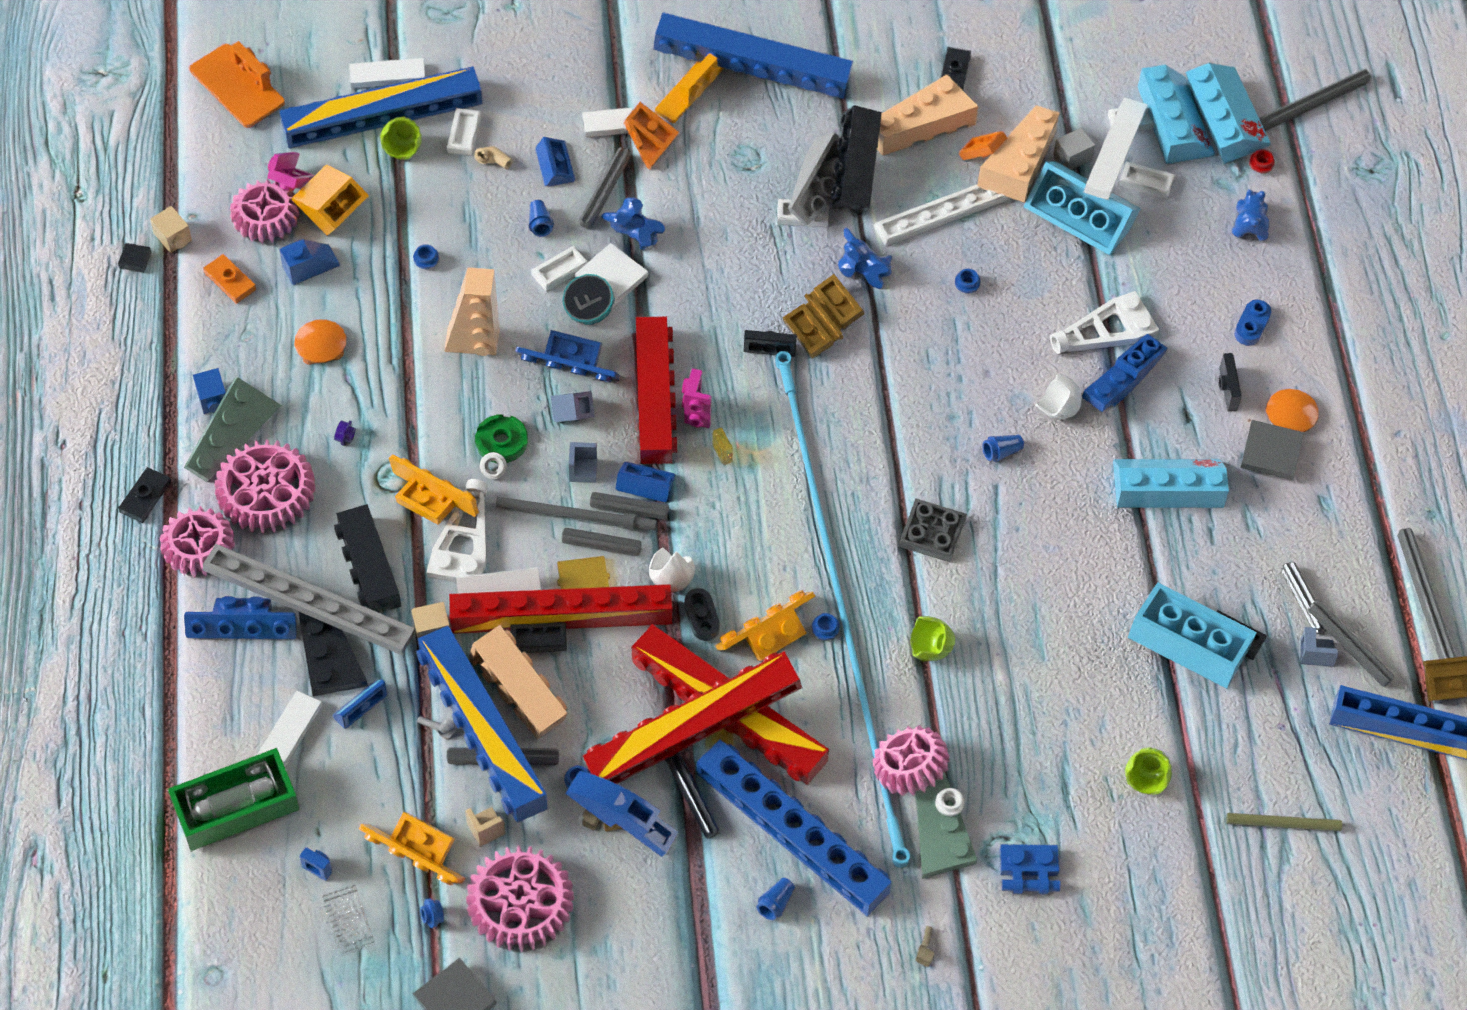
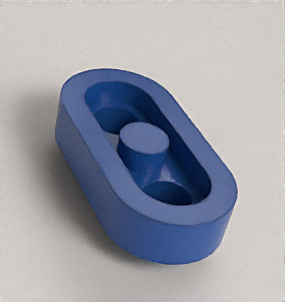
M1256 299L1246 305L1235 329V338L1239 343L1251 346L1260 340L1271 316V307L1267 302Z

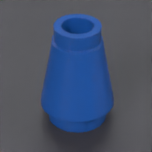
M534 200L530 203L529 229L535 236L545 237L552 232L554 221L545 203L542 200Z
M1019 434L989 436L982 444L985 458L988 461L993 460L994 462H998L1024 448L1023 438Z
M783 877L761 895L756 906L760 915L772 921L781 917L795 889L794 883Z

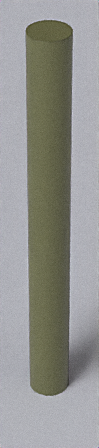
M1242 813L1226 814V824L1329 831L1342 830V820Z

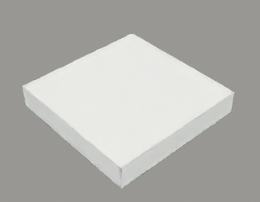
M611 243L575 273V278L585 274H595L604 278L613 289L615 300L612 307L618 304L648 277L646 269Z

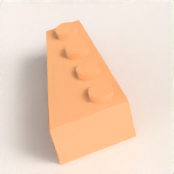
M945 75L882 113L877 150L882 155H886L910 147L912 143L920 140L925 142L932 140L935 135L944 132L947 134L956 132L957 128L965 125L967 127L976 125L978 105L948 75Z
M1036 105L1010 133L1005 142L980 167L977 186L981 189L997 192V194H1004L1009 198L1025 202L1056 133L1059 112Z
M467 268L461 291L448 325L444 352L470 353L480 356L496 355L500 327L494 269Z
M499 625L473 643L468 660L473 666L480 665L483 671L482 676L489 684L491 682L497 684L499 696L505 703L509 705L513 703L516 706L514 708L515 715L538 740L565 720L567 715L565 710H567V707L559 696L555 697L549 690L550 684L542 674L538 675L533 669V662L528 654L525 652L521 653L515 645L516 640L509 630L504 631Z

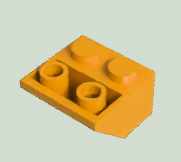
M326 164L291 200L328 236L369 195L352 177Z

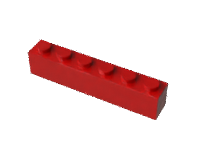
M667 316L636 317L640 464L672 463V453H677V437H672V430H677L676 414L671 415V408H676L675 392H670V386H675L674 370H669V364H674V349L668 348V342H673V326H667Z

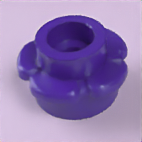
M341 420L337 426L334 440L341 442L342 446L346 442L351 443L354 438L356 428L352 427V421L345 422Z

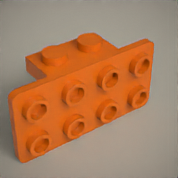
M239 41L232 45L223 44L189 66L190 73L245 128L252 127L285 105L284 98L271 86L269 76L271 71L267 64L260 62L254 52L249 47L243 46Z

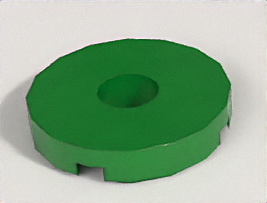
M496 414L486 418L479 424L475 434V446L482 457L488 453L495 452L501 454L505 458L506 463L517 460L524 454L528 446V432L525 425L518 418L511 415L508 417L504 416V414ZM498 435H506L508 437V440L505 442H497L494 439Z

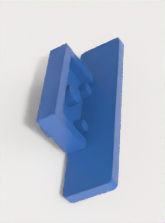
M551 330L545 353L516 347L515 352L522 355L521 360L535 364L537 359L546 361L547 367L561 370L562 366L572 368L571 373L586 376L587 372L596 374L597 380L611 383L612 379L619 380L620 378L617 372L596 367L602 347L601 342Z
M225 596L216 598L212 612H185V637L212 639H296V614L271 612L272 600L259 596L250 598Z

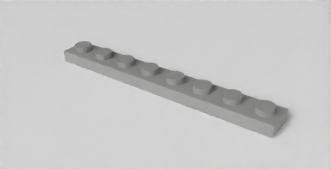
M215 544L203 563V571L400 655H403L415 634V628L218 544Z

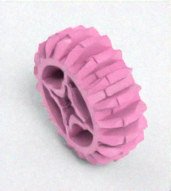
M268 178L265 183H260L257 180L253 186L247 183L246 190L239 188L238 195H233V203L230 206V217L237 232L241 233L243 238L249 236L252 242L257 238L262 244L265 239H269L273 243L275 237L283 240V233L291 234V227H296L297 219L300 216L299 207L291 200L295 195L293 191L279 187L280 183L276 181L271 184Z
M201 506L197 511L193 512L189 507L188 513L183 514L178 511V518L170 517V525L163 526L164 534L160 535V549L162 554H164L165 561L171 564L174 571L180 569L183 575L191 571V575L196 577L198 572H202L206 576L207 572L203 571V563L215 544L230 550L233 549L235 546L234 532L231 529L230 522L224 519L220 512L215 514L212 508L204 512ZM195 536H198L199 547H197Z
M908 725L905 731H900L897 728V734L893 736L887 734V741H880V748L874 750L875 758L872 759L875 769L874 773L885 789H889L892 794L899 792L904 796L907 792H910L914 796L918 790H922L925 793L926 787L929 785L935 787V780H943V772L948 771L947 763L950 760L947 745L943 742L941 736L937 732H933L930 727L923 729L918 725L915 729H912Z

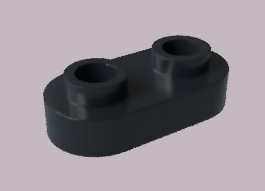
M701 588L690 590L685 595L684 607L692 632L700 640H712L719 634L720 621L712 597L708 591ZM699 603V604H702L703 606L697 608V607L694 606V604ZM706 626L709 627L710 630L704 631L701 628Z

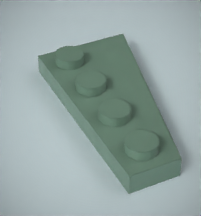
M239 377L234 378L184 468L202 480L209 481L221 469V463L228 462L227 455L233 456L235 449L239 450L282 405Z
M943 772V780H935V787L929 785L926 787L925 793L922 790H918L915 793L922 879L977 864V857L961 814L959 813L951 817L945 816L936 808L935 801L938 793L944 789L951 788L945 772ZM952 801L945 802L947 806L955 805Z

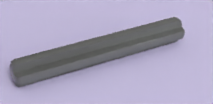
M619 148L579 219L581 227L587 229L593 227L630 159L629 150Z
M1319 599L1315 600L1308 607V612L1382 687L1387 686L1394 679V675Z
M450 747L447 749L448 764L478 765L475 749L470 750L464 747ZM520 748L530 765H557L559 762V751L557 748Z

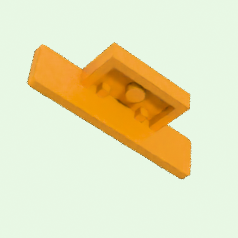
M709 53L702 62L697 61L655 107V113L667 121L675 123L724 69L717 66V57Z
M393 454L389 457L393 473L408 481L395 496L398 504L437 525L442 522L454 507L474 517L478 515L476 498L470 492L457 489L447 480H440L427 469H420L414 466L406 458H399Z
M803 590L792 594L788 597L790 602L783 606L781 603H778L766 610L767 615L761 619L756 616L743 623L744 629L737 633L735 630H732L720 637L721 642L716 644L715 647L717 650H726L746 638L757 660H763L768 655L777 652L807 634L794 609L816 597L814 592L804 593Z
M403 812L391 836L370 824H361L359 830L366 833L365 839L377 845H380L381 842L388 845L390 853L400 858L407 856L413 859L415 867L425 872H428L430 869L438 873L437 879L452 886L453 883H463L466 879L464 876L442 865L455 838L408 812Z

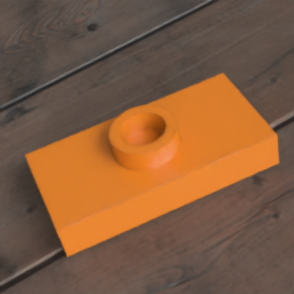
M1003 131L973 137L958 154L963 160L976 157L985 158L993 154L1008 137Z
M224 254L203 267L204 273L236 304L257 290L256 285Z

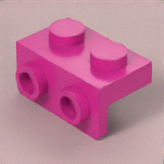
M297 152L274 154L268 163L269 173L267 178L280 183L279 187L285 190L294 191L296 188L302 189L315 175L296 168L300 155Z
M692 368L690 377L684 378L682 393L684 394L682 399L684 423L697 428H710L712 397L702 394V370Z

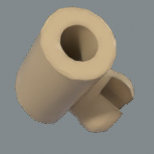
M497 147L478 148L475 151V159L481 164L497 163L506 170L513 164V159Z

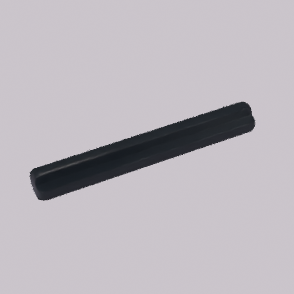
M680 752L665 759L705 838L710 839L718 835L719 827Z

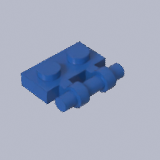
M1000 844V875H1012V879H1002V891H1013V894H1022L1023 891H1037L1043 895H1048L1049 892H1060V880H1049L1048 876H1058L1059 874L1058 845ZM1022 876H1038V880H1023Z

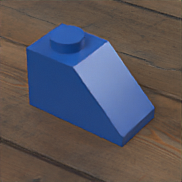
M302 239L279 249L282 267L292 285L340 266L329 244Z

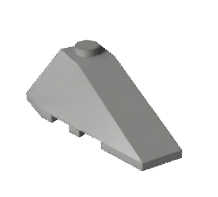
M835 132L816 137L805 156L788 208L804 225L811 223L827 209V204L830 205L833 202L831 190L836 181L834 167L839 158L837 143L840 138Z

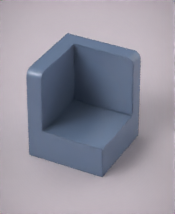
M592 391L551 396L555 422L595 417Z
M570 442L569 482L596 483L598 461L596 443Z
M1305 627L1300 638V664L1334 667L1338 657V649H1334V641L1316 639V628Z

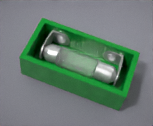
M277 748L168 788L190 851L300 810L295 791Z

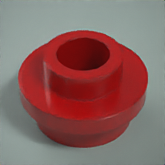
M1265 149L1257 150L1251 155L1249 160L1250 167L1258 173L1270 172L1275 164L1272 153Z

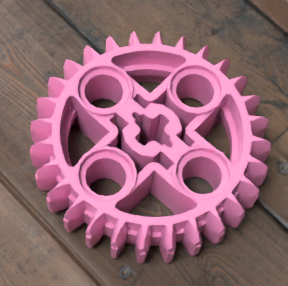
M267 439L265 445H259L256 440L255 446L251 448L245 443L244 451L241 452L236 448V456L227 455L228 463H221L222 471H217V480H215L216 499L218 500L219 508L223 510L224 516L230 518L233 525L239 522L242 530L248 525L252 533L256 527L260 528L263 534L265 528H271L274 533L276 526L281 525L283 529H286L285 523L290 521L295 524V516L303 518V509L309 510V502L314 501L315 478L311 465L306 461L304 454L299 455L297 448L291 450L288 443L281 447L280 442L277 440L274 445H270ZM298 477L299 488L295 489L290 484ZM235 483L240 489L232 496L231 485Z
M518 845L516 853H511L510 849L506 847L505 855L503 856L495 851L494 861L486 857V868L477 865L478 875H471L472 884L467 886L469 895L466 896V902L468 904V915L472 916V925L478 926L479 935L486 933L488 943L496 938L498 948L506 942L509 951L512 950L514 944H518L521 952L524 949V944H529L532 950L535 949L536 941H540L545 946V937L547 935L555 940L556 933L554 929L563 932V922H569L570 920L569 912L573 910V903L571 901L574 899V892L571 891L573 888L572 881L568 880L567 870L562 871L561 862L553 864L552 854L544 859L542 849L535 855L532 852L531 846H529L526 853L522 852L521 847ZM511 869L509 879L496 877L501 872ZM523 869H531L533 871L528 875L519 873ZM540 873L547 875L554 886L538 884ZM490 890H495L498 892V894L493 897H488L485 895V893ZM545 900L556 902L552 906H544L542 904ZM485 910L502 913L500 924L493 922ZM531 918L545 920L543 923L529 928ZM511 922L521 923L517 928H509L507 926Z

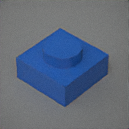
M305 847L299 855L302 868L322 880L327 881L333 873L330 859L322 851L315 850L314 852Z

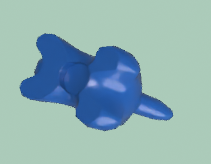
M1249 189L1246 192L1245 199L1237 201L1236 209L1239 215L1231 229L1235 237L1241 238L1246 233H1253L1259 241L1269 238L1268 230L1270 224L1266 216L1268 204L1264 202V191L1253 192Z
M629 197L624 200L623 205L616 212L602 213L601 217L609 221L611 227L617 233L626 234L637 240L640 250H644L646 247L657 244V234H663L665 226L658 220L645 217L642 214L643 203L641 200Z
M845 228L844 237L847 243L844 245L845 252L843 257L838 261L840 272L845 277H851L856 272H859L865 276L871 286L877 289L882 288L884 285L882 277H888L892 273V255L880 257L864 241L856 239L852 232Z

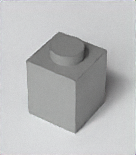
M1079 128L1056 139L1053 156L1056 162L1073 170L1092 161L1095 144L1084 130Z

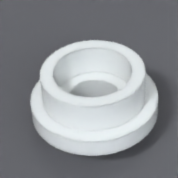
M488 453L480 461L481 473L486 478L498 479L506 472V460L499 453ZM490 461H496L498 463V469L496 471H492L489 469L488 465Z
M947 788L938 793L935 805L941 814L950 817L956 816L963 810L964 798L956 789ZM952 801L955 805L947 806L945 802Z

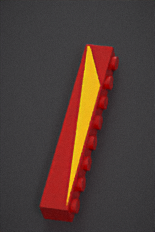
M671 584L449 594L451 631L453 634L484 633L492 631L499 625L504 631H511V624L566 622V629L647 626L652 624L670 625L672 624Z
M653 624L631 646L634 665L642 671L647 670L654 675L656 681L662 686L668 685L675 690L679 698L685 702L694 693L700 691L704 693L712 689L716 682L725 678L730 679ZM769 706L724 729L726 732L735 733L742 738L747 747L751 749L756 748L763 753L771 764H778L784 768L792 779L802 781L806 785L813 780L828 762L829 749Z
M785 651L779 654L777 652L765 657L762 663L754 667L750 665L741 669L737 676L729 680L725 678L716 682L712 689L704 693L702 691L694 693L685 703L679 706H669L663 711V714L654 719L647 718L642 720L637 725L638 727L629 732L621 731L617 733L608 743L604 745L596 744L589 748L587 753L582 756L591 774L619 784L802 689L801 681Z

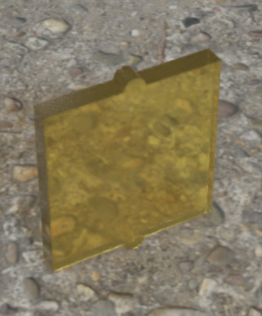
M604 556L557 562L559 573L557 585L561 589L609 587L608 580L610 579V574L607 573Z

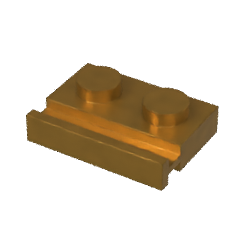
M835 274L813 288L814 291L804 295L807 302H810V299L814 297L839 330L845 329L865 314Z
M814 297L807 304L803 303L782 317L793 334H797V340L812 359L834 345V342L838 339H843L842 332Z
M1467 656L1423 661L1428 702L1467 697Z

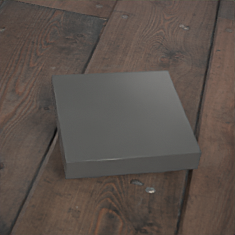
M1251 420L1240 468L1293 481L1304 432Z
M915 498L899 542V547L951 562L967 514Z
M458 958L413 993V997L424 1010H489L497 1004L496 999L461 958Z

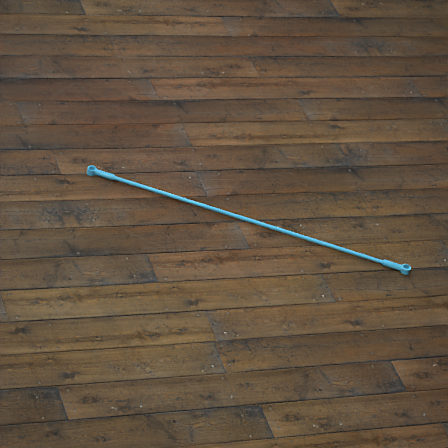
M781 351L776 355L775 365L781 371L785 393L789 397L873 757L875 758L874 750L879 749L795 398L796 389L790 368L791 355L788 352ZM785 359V360H787V361H786V362H781V361H779V360ZM880 783L888 816L886 821L894 851L892 862L896 867L904 868L909 863L910 853L904 847L898 818L894 815L889 789H885ZM904 855L906 859L901 861L896 856Z

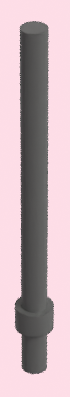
M497 497L496 507L620 525L623 529L634 530V528L656 530L657 520L636 517V514L631 513L620 515L505 497Z

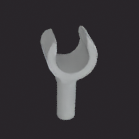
M421 716L417 719L418 723L436 730L439 736L445 740L457 732V729L454 728L455 723L449 718H446L441 724Z

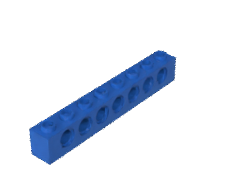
M719 740L697 761L698 776L868 917L890 894L892 881H890L889 875L881 868L876 869L868 862L867 857L861 851H854L849 847L843 836L837 832H831L825 827V823L819 816L808 813L797 798L793 796L790 798L782 791V787L775 780L767 779L761 774L759 767L755 763L747 762L743 759L733 745H726L722 740ZM732 769L737 771L738 773L734 775H728L725 773V771ZM748 787H755L758 791L751 793L746 789ZM774 804L780 808L778 810H770L767 806ZM791 822H797L801 825V827L792 828L788 824ZM812 840H819L823 844L820 846H813L809 842ZM833 858H841L844 860V863L835 864L831 860ZM862 876L866 881L856 882L853 877Z

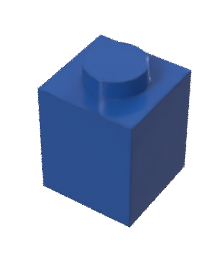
M218 368L193 374L203 414L215 413L226 394Z

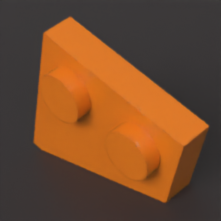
M642 102L638 103L624 121V125L649 170L679 134V131Z

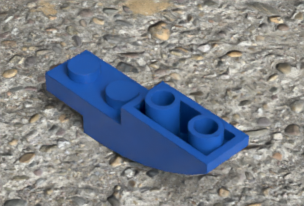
M1147 333L1120 355L1112 368L1087 387L1082 394V398L1101 412L1110 405L1115 407L1146 377L1167 352L1168 348Z
M579 771L565 793L609 827H612L615 823L661 857L668 852L679 833L658 817L661 810L624 787L596 775Z

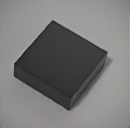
M125 243L118 262L119 268L144 273L152 253L151 247Z

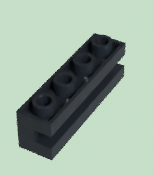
M854 105L842 114L840 126L843 127L842 136H840L837 143L839 158L834 167L836 181L831 190L832 208L842 210L845 207H849L852 213L861 214L870 208L882 112Z
M368 504L336 513L338 524L334 525L337 539H343L345 546L341 547L345 562L351 561L353 568L349 569L353 585L359 584L361 591L357 592L360 605L380 613L379 606L389 604L391 610L401 607L400 594Z

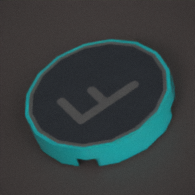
M585 274L576 277L567 285L563 293L562 302L564 310L573 321L583 323L584 325H592L601 322L610 314L615 297L612 287L604 278L595 274Z

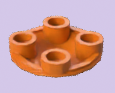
M327 319L314 320L306 323L298 330L294 346L304 363L308 365L326 363L343 357L346 346V334L343 328L336 322Z
M1279 390L1270 397L1266 405L1268 418L1276 426L1306 432L1314 427L1318 421L1319 409L1316 402L1309 394L1300 390Z

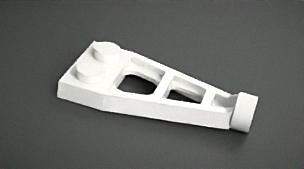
M1136 291L1111 299L1067 329L1051 334L1050 340L1054 351L1059 354L1065 351L1073 352L1135 344L1147 333L1153 338L1158 336L1159 329ZM1111 315H1118L1126 331L1109 333L1102 322ZM1093 325L1100 337L1084 340L1080 330Z
M470 479L467 481L465 491L470 492L476 498L479 511L476 528L458 526L462 515L466 512L456 507L432 549L426 572L428 578L457 582L456 577L484 574L487 563L485 496L488 485L484 481ZM455 537L472 538L473 553L468 555L450 552L449 547Z

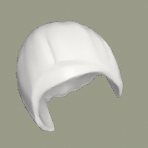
M1058 374L1049 384L1044 397L1036 404V407L1054 419H1067L1073 417L1079 411L1082 394L1078 385L1072 379Z
M661 548L654 554L650 562L649 576L655 585L671 584V592H679L686 588L693 580L695 564L690 556L682 557L677 551L672 556L667 550Z

